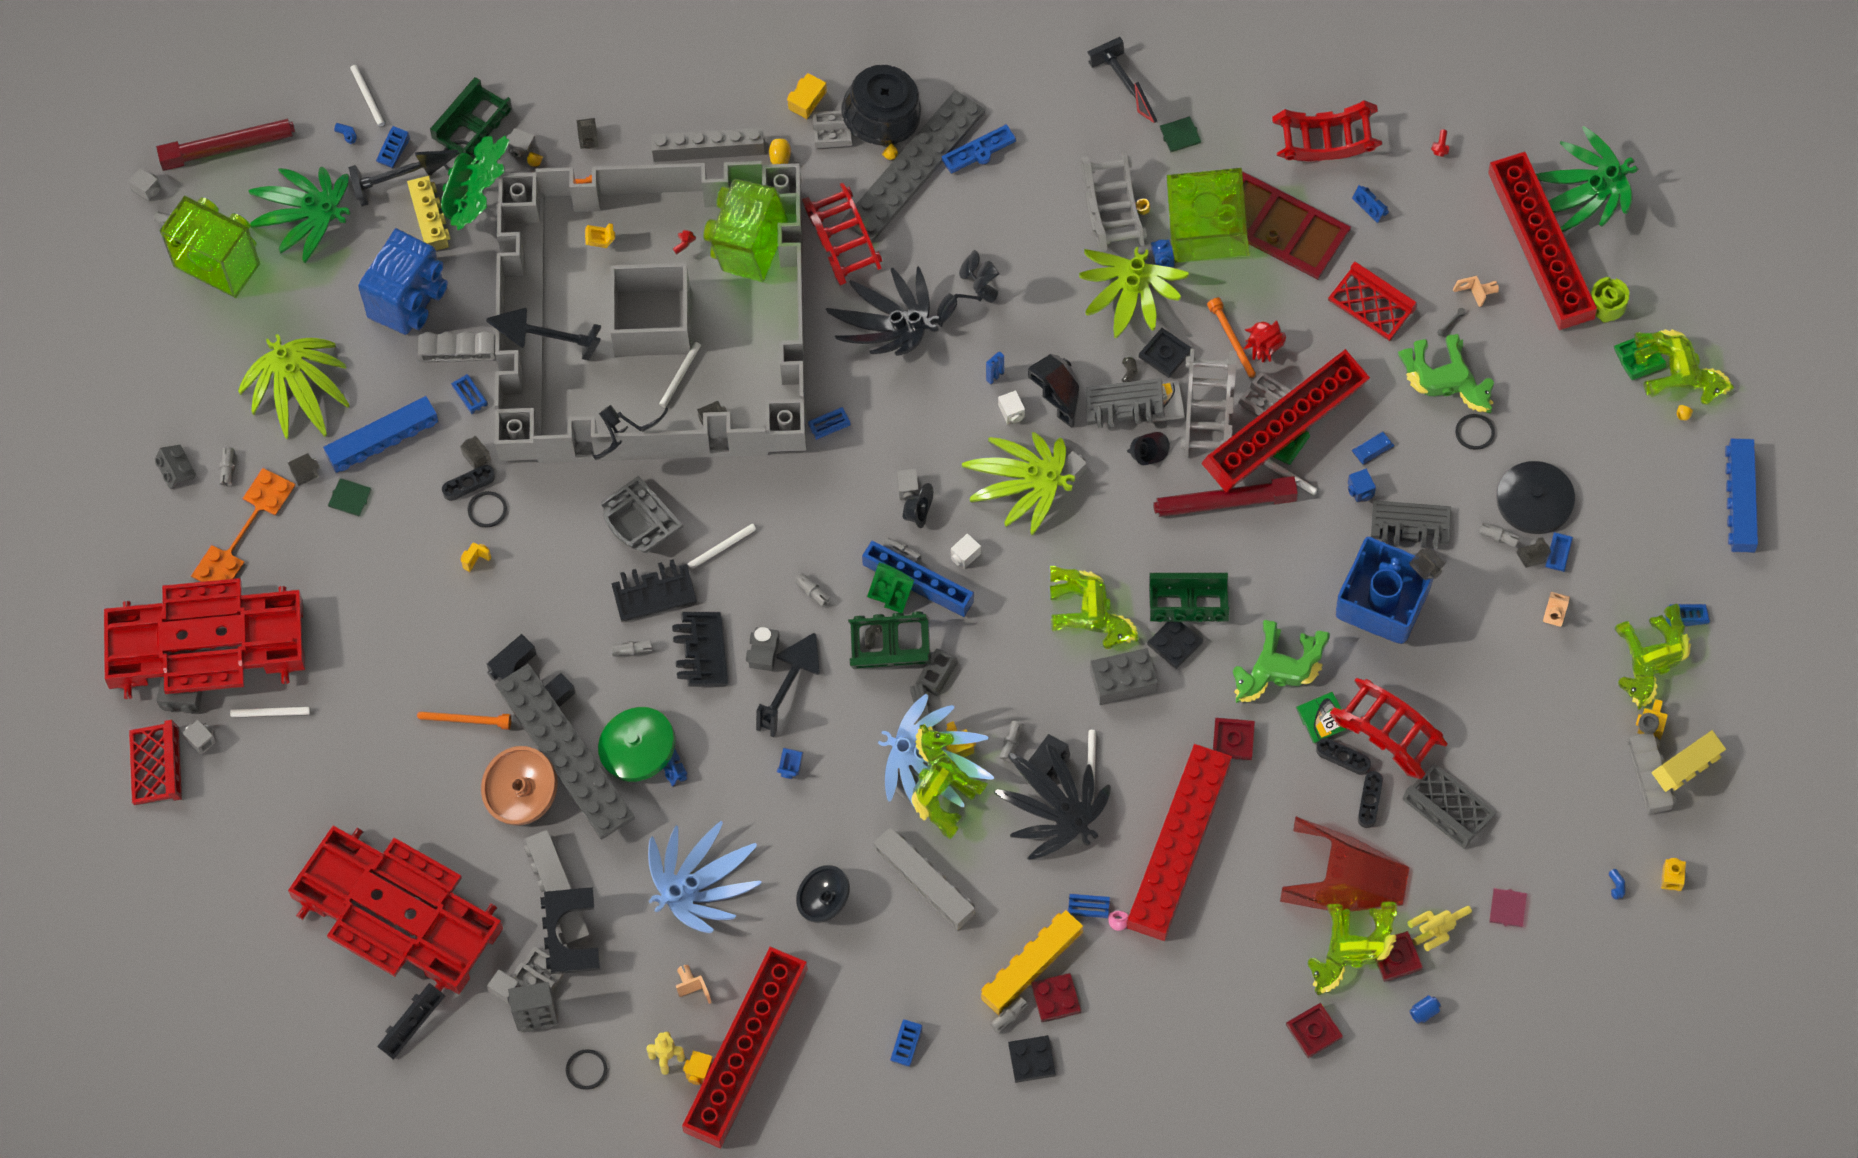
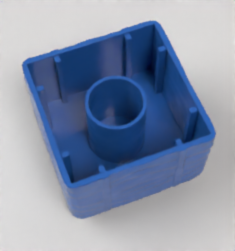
M398 228L394 229L358 284L368 319L404 335H407L412 328L420 330L424 326L429 313L425 309L432 298L439 301L445 294L448 286V281L443 279L441 274L443 262L437 259L436 250L432 245Z
M1366 537L1338 594L1336 617L1343 622L1399 644L1405 643L1431 590L1436 564L1388 545L1385 542L1372 537ZM1392 558L1402 560L1399 573L1391 569L1379 570L1381 562L1391 564Z

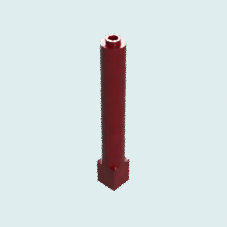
M287 118L179 144L178 141L156 146L160 165L162 170L165 171L185 166L184 162L292 137L295 128L293 121L289 122Z
M1295 476L1272 479L1271 483L1234 487L1227 493L1223 489L1160 497L1156 498V502H1153L1155 514L1158 513L1159 517L1267 502H1273L1276 505L1297 502L1298 491Z

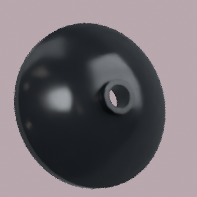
M824 865L812 870L803 879L797 891L796 904L799 913L805 919L814 923H822L834 918L843 909L849 897L850 883L847 875L840 868L833 865Z

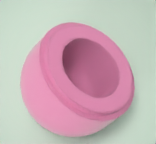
M1123 911L1110 913L1108 918L1110 927L1116 931L1124 930L1127 927L1128 914ZM1120 916L1122 919H1116L1115 917Z

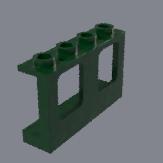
M474 77L430 128L431 137L450 150H458L459 154L467 153L474 155V148L482 141V138L489 136L493 129L498 128L501 120L510 114L512 110L511 99L509 97L506 100L501 99L483 88L481 80ZM483 100L498 107L487 122L472 114ZM461 126L476 133L464 149L450 141L451 136Z
M1149 573L1150 622L1229 621L1228 573ZM1159 597H1179L1181 599V607H1158L1157 599ZM1218 597L1220 599V607H1197V598Z
M912 612V615L893 613L890 617H885L884 614H875L873 618L854 616V619H848V623L851 625L852 658H850V666L853 669L931 664L929 617L923 614V612ZM919 622L921 624V648L901 650L899 648V624ZM881 625L883 649L878 652H861L860 627Z

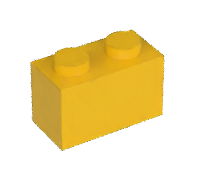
M807 73L804 78L798 81L794 92L791 91L787 97L788 109L808 119L827 93L826 82Z

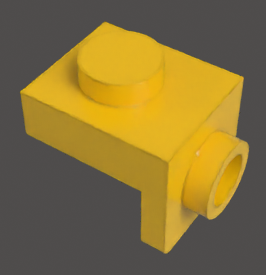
M611 223L606 228L587 225L585 228L586 245L607 248L615 240V231H613V224Z
M473 542L468 551L465 550L461 556L463 569L470 572L479 557L490 561L491 554L489 548L483 544L478 545Z

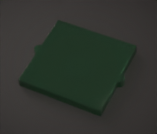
M1190 116L1160 125L1163 141L1166 142L1170 153L1201 143L1197 127L1194 126Z
M340 478L335 490H332V497L328 507L359 517L364 505H367V498L371 488Z

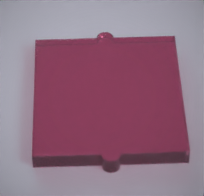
M1494 888L1489 922L1503 924L1505 927L1508 925L1523 927L1527 893L1512 891V889Z

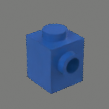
M1367 468L1349 475L1348 491L1350 496L1355 498L1356 502H1365L1375 496L1376 486Z

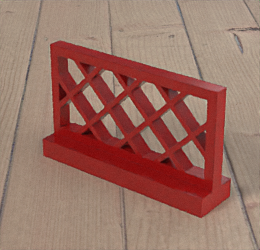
M1355 261L1350 266L1349 272L1328 297L1330 302L1388 341L1393 338L1410 314H1413L1417 309L1416 301ZM1352 276L1358 280L1359 286L1348 288L1347 281ZM1370 288L1373 290L1374 296L1363 298L1362 289ZM1360 290L1361 298L1350 300L1348 291ZM1346 292L1347 301L1339 302L1335 299L1338 293ZM1385 298L1389 301V307L1378 308V299ZM1375 300L1376 309L1365 310L1364 302ZM1362 302L1363 311L1354 312L1351 310L1350 304ZM1402 309L1406 312L1400 318H1394L1393 310ZM1390 310L1392 319L1380 321L1379 312ZM1377 312L1378 321L1369 322L1366 319V314ZM1392 323L1393 330L1387 334L1382 330L1381 324Z
M171 719L164 721V724L129 730L132 804L139 805L171 798L174 801L181 800L179 726ZM163 730V736L159 741L152 738L157 731ZM144 734L146 738L141 744L135 743V735ZM151 739L156 745L150 752H147L143 748ZM161 747L164 749V754L158 760L153 755ZM142 750L147 756L139 763L136 761V756ZM150 758H153L157 763L149 771L144 765ZM162 765L165 768V772L158 778L154 773ZM141 769H144L148 774L140 782L137 779V774ZM153 776L158 781L149 789L145 783ZM161 783L166 786V793L157 795L155 793L156 789ZM142 787L149 791L143 798H138L137 793Z

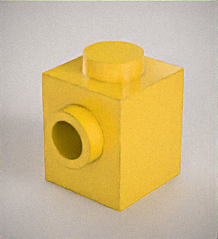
M1678 858L1665 859L1661 889L1682 891L1685 881V861H1681Z
M693 1050L690 1060H686L683 1068L686 1079L695 1085L702 1084L714 1061L713 1056Z

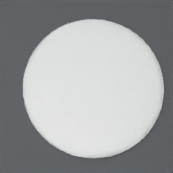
M761 627L755 631L754 636L758 641H766L770 638L771 632L768 628Z

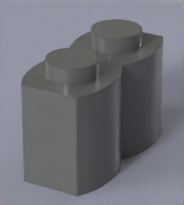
M769 629L771 636L766 641H758L754 633L751 632L750 644L752 646L751 650H747L746 662L749 663V668L773 671L780 640L779 630Z

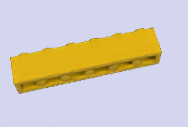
M1066 910L1062 914L1058 913L1052 919V924L1048 928L1044 927L1037 935L1038 938L1034 942L1032 940L1025 945L1024 951L1020 955H1015L1009 962L1010 965L1006 969L1002 968L996 974V979L992 983L988 982L981 990V1000L997 1015H1000L1002 1009L1007 1008L1031 982L1035 981L1083 933V925Z

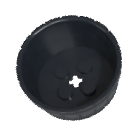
M874 65L864 69L855 77L842 101L841 114L845 125L856 137L870 144L894 145L905 141L916 131L920 123L921 106L917 86L905 71L895 66ZM882 88H884L885 90L889 89V90H890V91L888 92L889 96H886L885 94H884V95H881V94H880V93L882 92L881 89H882Z

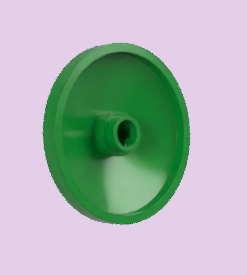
M649 707L627 709L612 718L603 729L598 742L599 759L604 768L619 780L627 782L646 780L659 773L670 761L676 745L675 731L665 715L658 710Z

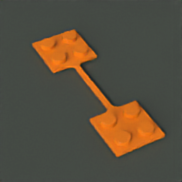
M262 468L242 498L253 504L255 510L228 550L223 551L211 545L191 577L200 582L234 579L244 561L233 556L232 551L258 512L265 510L276 516L296 484Z

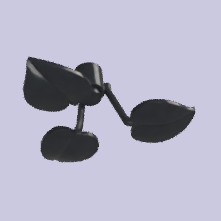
M973 250L964 260L959 275L962 279H966L970 275L975 280L973 289L977 296L952 295L951 293L946 295L937 310V316L941 320V323H938L940 327L943 326V323L956 309L957 298L976 299L978 301L984 299L989 303H993L998 296V290L988 285L990 281L1000 274L992 262H985L978 270L977 277L973 273L980 261L979 253L976 250Z
M612 405L603 409L598 414L605 422L613 441L610 447L603 452L592 455L595 461L613 452L622 443V440L617 442L614 433H624L629 427L626 426L618 431L615 426L621 422L619 418H622L639 431L644 432L657 425L665 417L668 407L666 406L659 418L643 426H638L621 412L617 413Z

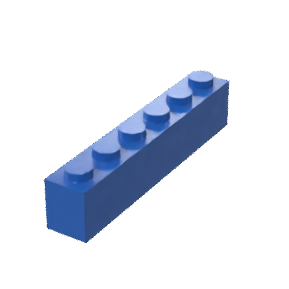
M424 396L323 448L335 473L345 471L351 465L357 462L361 463L368 457L379 454L384 449L395 446L402 440L413 437L426 428L433 427L439 422L438 417L427 396Z
M1731 438L1729 445L1725 446V457H1728L1725 472L1729 474V480L1726 481V492H1729L1730 497L1727 498V509H1730V515L1727 517V527L1731 529V533H1728V545H1731V552L1755 553L1758 545L1754 439Z
M874 541L870 542L862 555L863 566L876 572L878 563L881 562L903 572L914 580L911 588L913 592L962 617H965L974 603V592Z

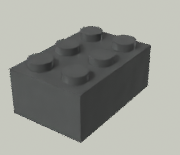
M1148 648L1090 661V672L1099 705L1157 692L1158 682Z
M549 982L508 989L511 1012L518 1031L531 1032L534 1028L542 1027L543 1029H548L558 1024L555 1001Z

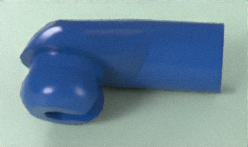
M336 123L334 131L343 134L347 143H354L357 139L354 128Z
M1392 558L1391 564L1381 562L1379 570L1391 569L1399 573L1402 560Z
M1612 869L1608 875L1615 883L1616 889L1611 890V895L1617 900L1625 896V880L1617 869Z

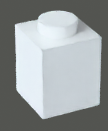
M1016 390L998 397V406L1007 424L1018 423L1025 418V408Z
M968 534L951 548L952 561L957 566L961 565L964 569L981 555V545Z

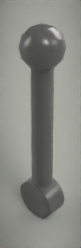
M1459 308L1458 313L1442 329L1437 331L1438 335L1443 336L1445 331L1460 316H1464L1465 309Z

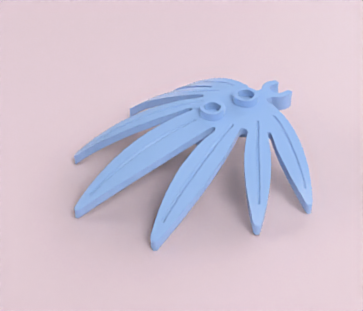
M925 694L910 707L903 717L896 738L892 737L887 731L881 732L887 735L888 739L886 742L878 741V744L881 746H893L885 769V791L889 802L892 800L896 790L898 768L904 790L911 803L914 792L917 794V799L918 793L909 765H912L928 784L936 776L937 773L923 764V762L927 761L923 759L916 748V734L918 729H922L924 725L932 727L944 719L954 709V705L935 710L914 725L926 706L928 695ZM943 731L922 735L921 746L923 753L928 759L927 763L963 776L994 779L989 772L970 760L950 751L929 745L968 744L987 740L988 736L963 731ZM937 733L940 734V738H937V737H936V739H932V738H931V736H932L933 734H935V735H936ZM944 780L937 792L953 803L964 807L960 797Z
M720 821L696 844L683 862L677 875H675L674 870L678 854V826L674 827L667 844L664 858V873L654 837L651 836L648 848L649 868L653 882L661 896H652L649 903L654 901L659 903V906L654 910L655 912L661 911L664 905L668 904L673 914L685 925L701 932L712 933L714 929L697 916L713 920H731L736 915L693 904V902L720 901L738 896L759 886L761 881H753L699 892L732 872L750 855L757 844L753 843L735 850L709 863L694 874H690L707 854L723 824Z

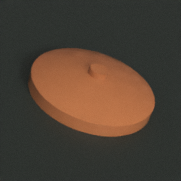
M527 746L511 747L499 753L487 766L481 783L483 803L489 813L503 823L515 826L532 823L542 817L551 807L557 792V774L551 761L542 752Z

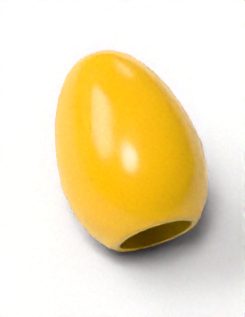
M774 139L769 147L771 163L788 164L791 156L789 142L785 139Z

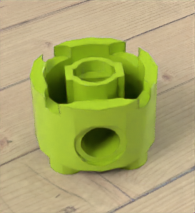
M1611 277L1599 279L1594 284L1591 296L1597 307L1595 316L1602 322L1607 323L1619 319L1625 313L1629 301V289L1623 281L1617 278L1615 280L1611 279Z

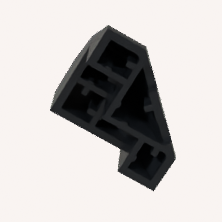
M1049 354L1028 368V378L1043 389V398L1057 408V417L1072 428L1076 417L1079 384L1071 368V363L1058 355Z

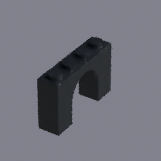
M523 634L519 635L486 663L488 668L487 674L493 681L503 680L519 670L537 654L535 646ZM562 673L558 674L544 686L558 707L576 693L574 685Z
M593 887L545 891L544 897H540L541 909H545L546 917H542L543 929H547L548 936L544 937V947L549 949V957H546V970L550 969L551 974L600 970L598 948L570 949L561 944L556 935V925L563 915L574 911L594 910Z

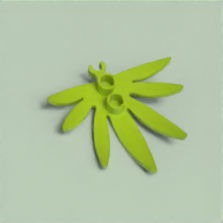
M1139 247L1135 248L1134 258L1131 260L1104 252L1084 249V254L1089 259L1107 267L1080 272L1079 277L1081 279L1100 282L1118 277L1117 280L1107 286L1092 301L1085 314L1090 316L1103 310L1123 289L1114 316V338H1118L1132 319L1138 294L1140 293L1144 319L1148 327L1153 331L1156 327V308L1148 285L1151 284L1162 296L1178 301L1181 299V295L1162 279L1181 280L1187 278L1189 272L1166 266L1145 264L1144 261L1148 258L1149 251L1146 249L1145 253L1141 255L1138 253Z
M278 334L275 335L277 339L275 343H271L269 339H266L268 347L273 350L264 354L249 368L240 384L239 394L241 395L260 375L252 399L251 411L254 415L267 390L271 375L274 373L275 406L285 438L288 439L289 407L284 379L287 380L293 395L307 417L320 433L326 437L327 432L320 407L301 370L347 408L350 405L337 386L323 372L302 358L346 369V364L337 358L320 351L309 350L334 348L336 344L320 338H301L282 345Z
M1032 432L1033 443L1043 460H1040L1031 451L1017 443L990 437L988 438L990 443L1026 462L1009 458H980L963 462L962 467L993 475L1022 478L1023 480H1009L990 485L970 497V502L1000 498L1034 488L1033 491L1026 494L1015 504L1004 522L1005 527L1009 526L1023 516L1039 500L1031 521L1030 534L1034 535L1052 505L1057 486L1059 485L1067 491H1072V485L1066 482H1074L1075 476L1071 474L1061 475L1066 459L1065 443L1062 438L1056 440L1053 449L1054 457H1052L1051 451L1044 439L1035 432Z

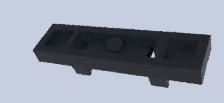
M429 983L419 995L417 993L411 999L413 1003L393 1027L390 1025L385 1031L387 1035L377 1047L394 1060L444 999L445 995Z

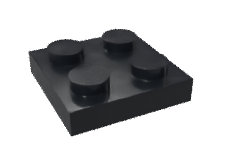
M1161 328L1139 353V358L1169 378L1186 359V356L1190 354L1192 347L1164 328Z
M1167 622L1147 642V645L1177 669L1203 643V640L1182 622Z
M1048 1035L1008 1042L1015 1083L1056 1076Z

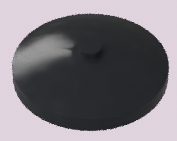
M1527 461L1509 469L1500 480L1496 496L1497 506L1503 518L1514 528L1529 534H1545L1560 528L1571 516L1575 504L1574 488L1567 475L1554 465L1541 461Z

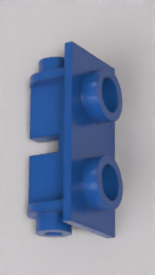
M1358 185L1352 199L1378 223L1382 215L1386 216L1389 213L1388 207L1380 200L1376 201V196L1368 187L1365 188Z
M676 749L668 764L663 768L665 776L670 781L672 787L676 784L677 780H680V782L687 780V772L683 764H675V762L680 760Z

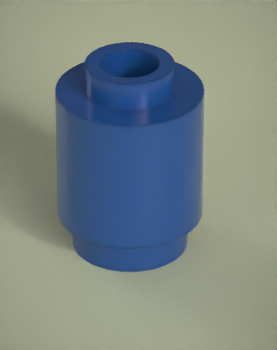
M1428 995L1414 1004L1409 1012L1417 1024L1424 1023L1440 1012L1439 1007L1441 1005L1436 997Z

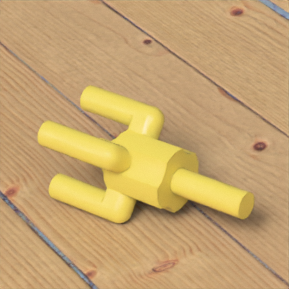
M1466 906L1452 914L1450 911L1445 910L1436 916L1432 911H1426L1409 920L1407 923L1410 928L1427 921V923L1419 926L1423 934L1413 938V944L1417 946L1436 936L1437 938L1424 944L1425 950L1430 951L1447 942L1450 938L1447 932L1454 929L1456 921L1472 913L1470 906Z
M669 1032L659 1033L655 1039V1045L649 1044L646 1048L649 1059L654 1060L656 1056L660 1059L659 1065L661 1073L664 1075L669 1073L668 1060L674 1055L677 1056L679 1062L685 1060L683 1048L674 1045Z

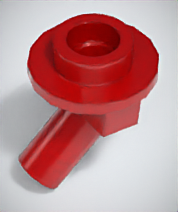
M1440 130L1439 141L1433 142L1431 150L1434 151V155L1444 157L1445 154H1449V145H1446L1447 130Z
M683 230L682 233H678V237L682 242L672 248L676 255L696 240L693 232Z

